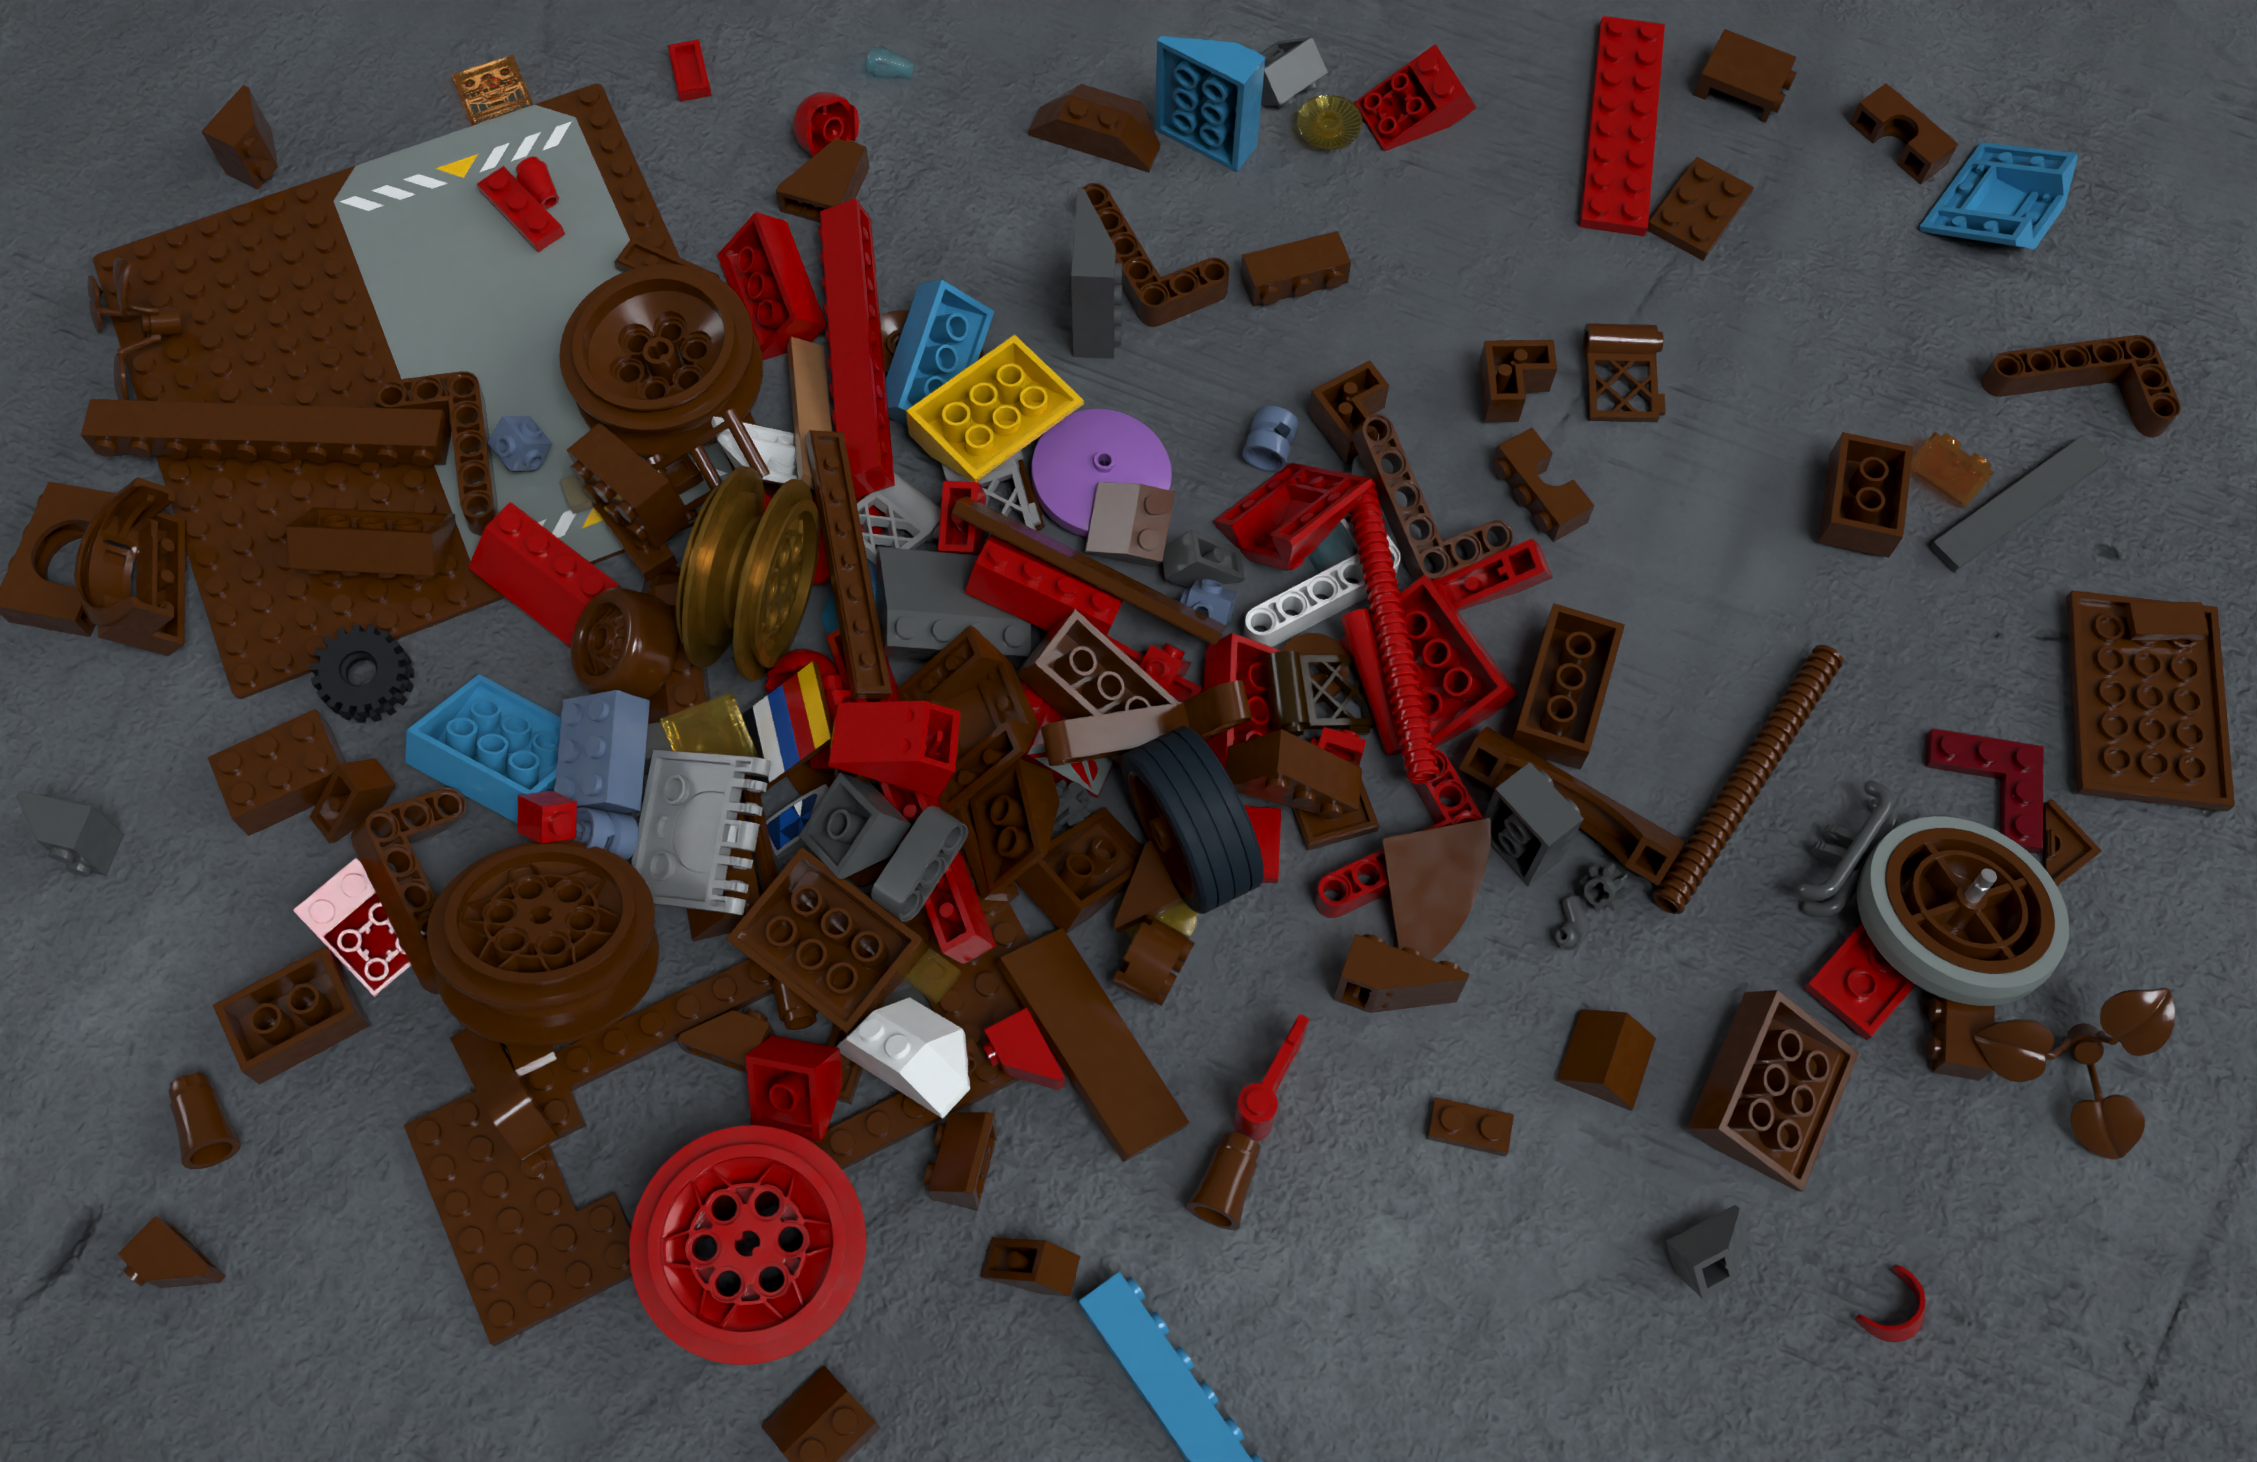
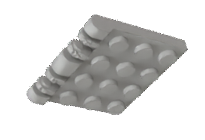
M653 750L638 826V844L633 853L631 865L646 881L654 904L743 916L746 900L723 896V890L738 893H747L749 884L738 880L726 881L725 879L728 866L740 870L752 869L753 860L730 856L731 849L755 852L760 824L737 820V814L762 815L763 807L755 803H740L742 790L754 793L766 792L767 783L744 779V776L746 774L768 777L771 765L770 760L745 756Z

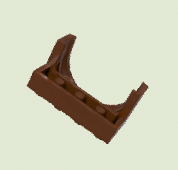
M137 477L106 501L90 521L78 549L74 578L76 592L87 618L92 623L98 625V638L165 656L171 655L184 646L185 519L162 512V510L175 501V489ZM110 540L114 543L124 544L129 546L131 550H126L120 547L106 544L104 541ZM135 558L137 560L136 597L131 596V574Z

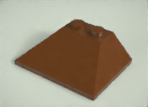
M972 626L966 628L896 689L900 701H927L961 712L955 773L938 798L942 809L948 814L953 813L1024 755L1038 728V723L1013 664Z

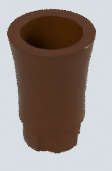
M196 1072L190 1075H183L171 1082V1088L169 1089L170 1108L178 1132L182 1165L188 1169H203L215 1166L234 1156L239 1151L241 1143L226 1118L217 1092L212 1088L208 1076L204 1073Z
M1225 1133L1220 1147L1216 1148L1204 1177L1186 1205L1187 1209L1194 1216L1223 1229L1237 1230L1240 1228L1244 1203L1257 1167L1256 1160L1261 1148L1259 1143L1241 1133Z

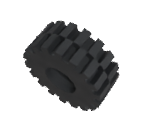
M360 624L351 625L352 632L350 633L344 628L336 630L339 637L334 641L330 636L326 637L323 642L327 648L324 651L317 648L314 656L319 661L318 663L311 662L310 670L315 674L311 681L312 685L318 690L316 692L318 696L336 714L338 713L342 718L349 721L351 718H354L358 723H366L367 717H370L374 722L382 720L381 713L385 711L389 716L396 713L397 711L393 706L397 702L403 706L408 700L403 695L404 692H412L414 686L409 678L415 677L414 669L410 666L412 661L408 654L390 633L385 630L380 632L376 626L368 625L367 630H364ZM361 660L373 662L376 666V675L369 683L362 686L350 683L348 671L353 664Z

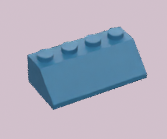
M942 279L918 284L886 377L890 418L908 426L906 410L979 359L995 311Z

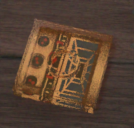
M513 55L452 74L471 126L533 105Z

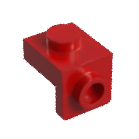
M1166 642L1164 647L1151 644L1139 667L1168 692L1176 676H1185L1192 663L1183 658L1185 654L1183 650Z
M1324 727L1320 739L1313 737L1311 744L1348 762L1355 760L1359 767L1367 740L1360 738L1358 734L1349 730L1336 731Z

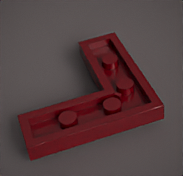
M1931 728L1927 733L1926 767L2000 779L1999 832L2009 837L2029 853L2037 854L2043 849L2044 746Z

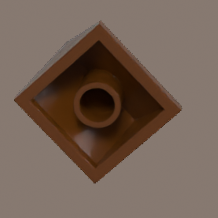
M1581 1009L1556 1082L1632 1111L1656 1037L1627 1012Z

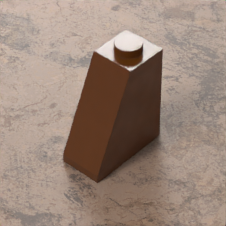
M835 138L778 185L776 195L780 212L821 223L820 211L856 198L870 168L867 147L853 141L848 142Z

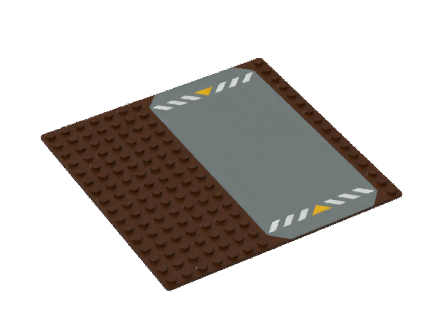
M596 83L122 245L93 257V263L108 309L120 310L113 280V264L115 258L134 261L129 271L126 287V297L130 304L149 308L178 307L181 335H161V342L150 343L126 354L125 362L138 400L379 408L374 394L377 387L384 382L468 371L477 377L486 405L489 437L493 434L502 416H530L553 443L540 468L528 471H510L491 448L499 512L509 502L513 503L592 564L625 552L598 516L594 507L575 514L572 513L560 479L574 475L570 468L574 463L567 449L591 430L581 416L576 401L563 379L559 358L560 344L566 324L581 301L596 287L612 277L623 273V271L616 268L614 261L632 237L679 258L680 256L601 84ZM529 157H538L540 161L547 164L557 195L559 196V201L553 207L546 208V210L562 225L565 235L540 252H537L480 193L477 186L478 182L502 166L517 179V165ZM111 316L121 348L150 337L149 332H142L140 318L128 317L127 320H123L120 316ZM749 411L742 422L756 425ZM452 432L446 465L432 464L428 467L406 463H397L396 465L389 466L374 462L349 464L342 461L314 463L309 460L279 462L274 459L244 461L239 458L210 460L204 457L175 459L169 456H156L165 486L175 489V501L171 505L175 516L185 519V548L231 691L238 699L249 697L311 673V662L318 663L319 661L314 656L317 648L324 651L327 646L323 640L330 636L334 641L339 637L336 630L341 628L350 633L352 632L351 625L360 624L364 630H367L368 625L376 626L380 632L382 630L387 631L397 640L504 599L502 595L468 569L482 535H476L469 530L460 506ZM716 442L704 449L721 480L724 481L735 470V467L720 443ZM687 454V455L690 457V459L694 462V464L696 465V463H695L693 457L691 456V454ZM640 456V457L643 458L644 460H647V459L650 458V457H642V456ZM704 479V481L679 496L684 505H687L709 492L710 488ZM763 482L765 492L771 496L775 495L780 488L778 485ZM703 505L695 509L698 514ZM313 507L455 514V526L447 565L433 578L426 580L413 579L412 575L399 574L392 578H380L376 576V573L363 572L357 576L340 575V571L306 574L304 569H290L286 526ZM485 511L477 512L475 515L483 514ZM696 518L689 521L679 531L694 526Z

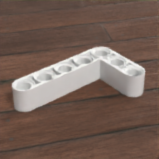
M1347 513L1332 530L1350 558L1248 611L1245 618L1243 637L1274 647L1368 597L1369 594H1367L1365 589L1366 584L1363 580L1364 574L1361 570L1362 564L1359 561L1360 554L1357 551L1350 513ZM1387 534L1386 539L1389 541V549L1392 554L1391 559L1394 563L1393 569H1395L1397 576L1400 552ZM1353 578L1359 583H1349L1345 579ZM1324 594L1329 599H1319L1315 595ZM1294 610L1298 615L1290 616L1284 611ZM1263 626L1266 627L1268 630L1265 632H1258L1254 630L1253 627Z

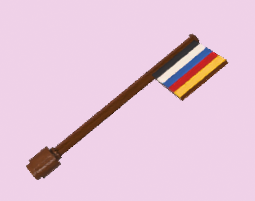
M813 661L743 714L734 713L726 718L725 725L729 727L734 740L735 756L756 757L771 761L768 777L745 774L744 779L767 783L766 790H768L831 744L833 724L818 663ZM743 790L745 802L755 803L763 807L760 795L764 792L754 793ZM762 809L761 816L748 815L749 822L760 824L755 851L765 892L778 874L764 810ZM775 979L772 986L779 1019L785 1023V1027L789 1030H800L815 1024L818 1011Z

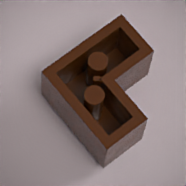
M1554 340L1484 341L1478 363L1484 422H1519L1526 401L1525 392H1550L1557 371Z
M1370 360L1311 391L1308 414L1346 464L1353 461L1359 455L1353 441L1354 429L1364 419L1384 409L1389 384ZM1367 426L1368 436L1372 440L1377 441V429L1373 426Z

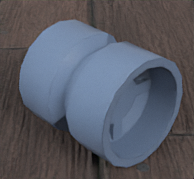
M1277 406L1260 407L1255 413L1251 425V433L1248 435L1242 456L1244 460L1258 470L1266 472L1282 471L1286 467L1291 451L1290 445L1294 442L1298 430L1299 421L1297 417L1288 410Z
M580 807L577 808L576 839L565 841L586 843L587 849L597 846L627 861L636 850L639 830L634 817L628 814Z

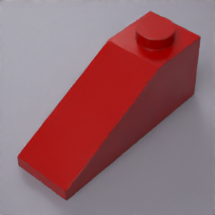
M1532 538L1434 581L1440 586L1456 610L1460 611L1521 592L1552 579L1553 576L1541 546Z

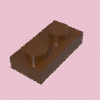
M1435 1097L1427 1139L1506 1157L1509 1151L1514 1114Z

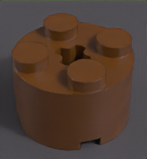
M1148 914L1123 959V964L1120 970H1117L1111 984L1152 1006L1154 1003L1162 1006L1177 978L1171 971L1174 970L1180 973L1195 942L1189 940L1190 936Z

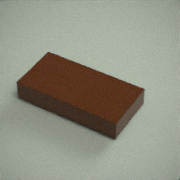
M2129 602L2124 607L2131 640H2204L2209 635L2202 602Z

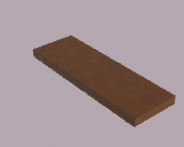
M1063 928L999 958L996 963L1024 1008L1028 1009L1040 1033L1123 1163L1179 1132L1190 1123Z

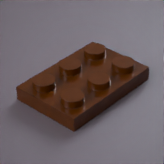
M1696 157L1648 222L1647 231L1704 261L1749 199L1754 186Z

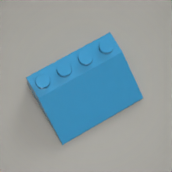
M1160 36L1157 40L1155 131L1238 172L1255 150L1258 143L1266 57L1237 42Z
M478 674L406 730L405 763L446 786L456 789L461 794L517 824L518 795L554 791L561 717Z

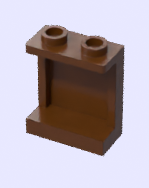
M1724 29L1701 73L1694 96L1706 100L1711 88L1762 107L1764 111L1760 120L1767 122L1771 112L1778 113L1786 95L1781 93L1782 89L1789 91L1797 72L1793 71L1792 67L1797 57Z

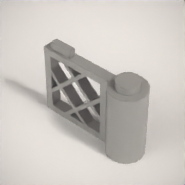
M1021 449L977 482L980 483L986 493V506L992 498L1005 505L1001 512L1002 514L1008 516L1011 509H1014L1023 514L1026 526L1036 530L1035 526L1041 524L1035 502L1029 504L1019 470V460L1024 459ZM942 464L947 481L973 482ZM1013 478L1015 489L1009 500L994 494L1001 481ZM1017 499H1019L1020 506L1015 504ZM989 533L986 539H983V547L992 535L991 533Z
M894 472L895 486L871 493L857 503L860 524L864 526L865 533L862 532L866 556L876 565L877 549L875 545L915 550L925 541L928 543L934 539L939 541L941 507L896 472ZM875 505L885 513L886 517L870 515L868 508ZM872 526L887 527L889 536L873 534ZM896 529L907 530L914 537H897Z

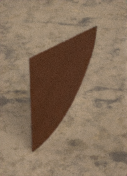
M1490 818L1382 838L1398 949L1403 947L1412 948L1421 952L1424 958L1432 960L1458 933L1472 908L1486 869L1491 845Z

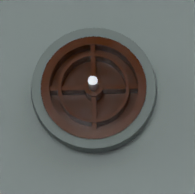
M1946 816L1923 817L1903 823L1889 832L1874 847L1859 876L1857 885L1858 910L1863 926L1874 946L1892 967L1904 977L1939 997L1976 1006H1994L2014 1002L2025 997L2043 984L2051 976L2066 951L2069 940V918L2066 905L2055 882L2044 867L2028 851L2009 837L1985 825Z

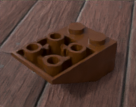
M1355 934L1333 1000L1369 1013L1455 1003L1468 980L1469 973L1461 971L1460 966L1449 961L1435 962L1426 959L1421 952L1408 947L1398 949L1386 945L1385 940L1378 936Z

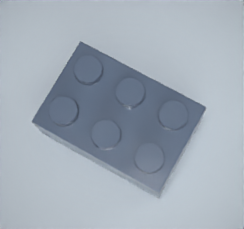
M619 690L563 699L554 792L577 801V808L587 807L604 812L611 811L617 813L641 811L650 701Z

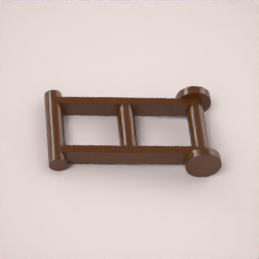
M735 408L721 414L724 422L667 457L661 452L645 460L670 481L688 522L698 516L695 509L703 505L712 490L722 482L703 444L729 429L749 466L758 471L761 478L770 474ZM690 453L710 491L684 505L664 468Z

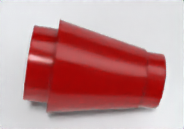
M529 157L521 161L516 167L517 181L545 209L556 205L559 201V196L557 195L547 164L540 161L538 157Z

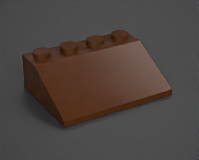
M803 847L799 849L726 938L733 946L848 1035L907 978L929 950L922 937L848 881L837 878L823 862Z
M1778 990L1745 992L1687 1129L1715 1150L1796 1191L1803 1192L1859 1053Z

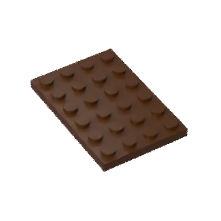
M2072 590L2066 597L2077 794L2219 811L2231 810L2235 806L2218 607L2203 605L2209 635L2204 640H2131L2124 607L2129 602L2170 601Z

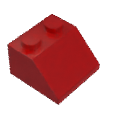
M771 1035L745 1055L751 1125L774 1127L792 1132L805 1139L820 1142L825 1137L843 1085L840 1048Z

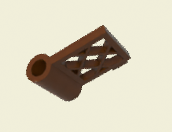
M1587 323L1585 325L1583 354L1586 358L1588 421L1658 422L1659 415H1665V394H1658L1656 359L1657 352H1661L1663 349L1664 337L1663 332H1658L1657 325ZM1595 365H1608L1617 374L1606 383L1596 374ZM1633 365L1647 366L1648 377L1641 384L1627 372ZM1620 377L1635 389L1625 399L1610 387ZM1604 392L1618 404L1612 411H1597V399ZM1639 393L1649 402L1650 412L1637 411L1628 402Z

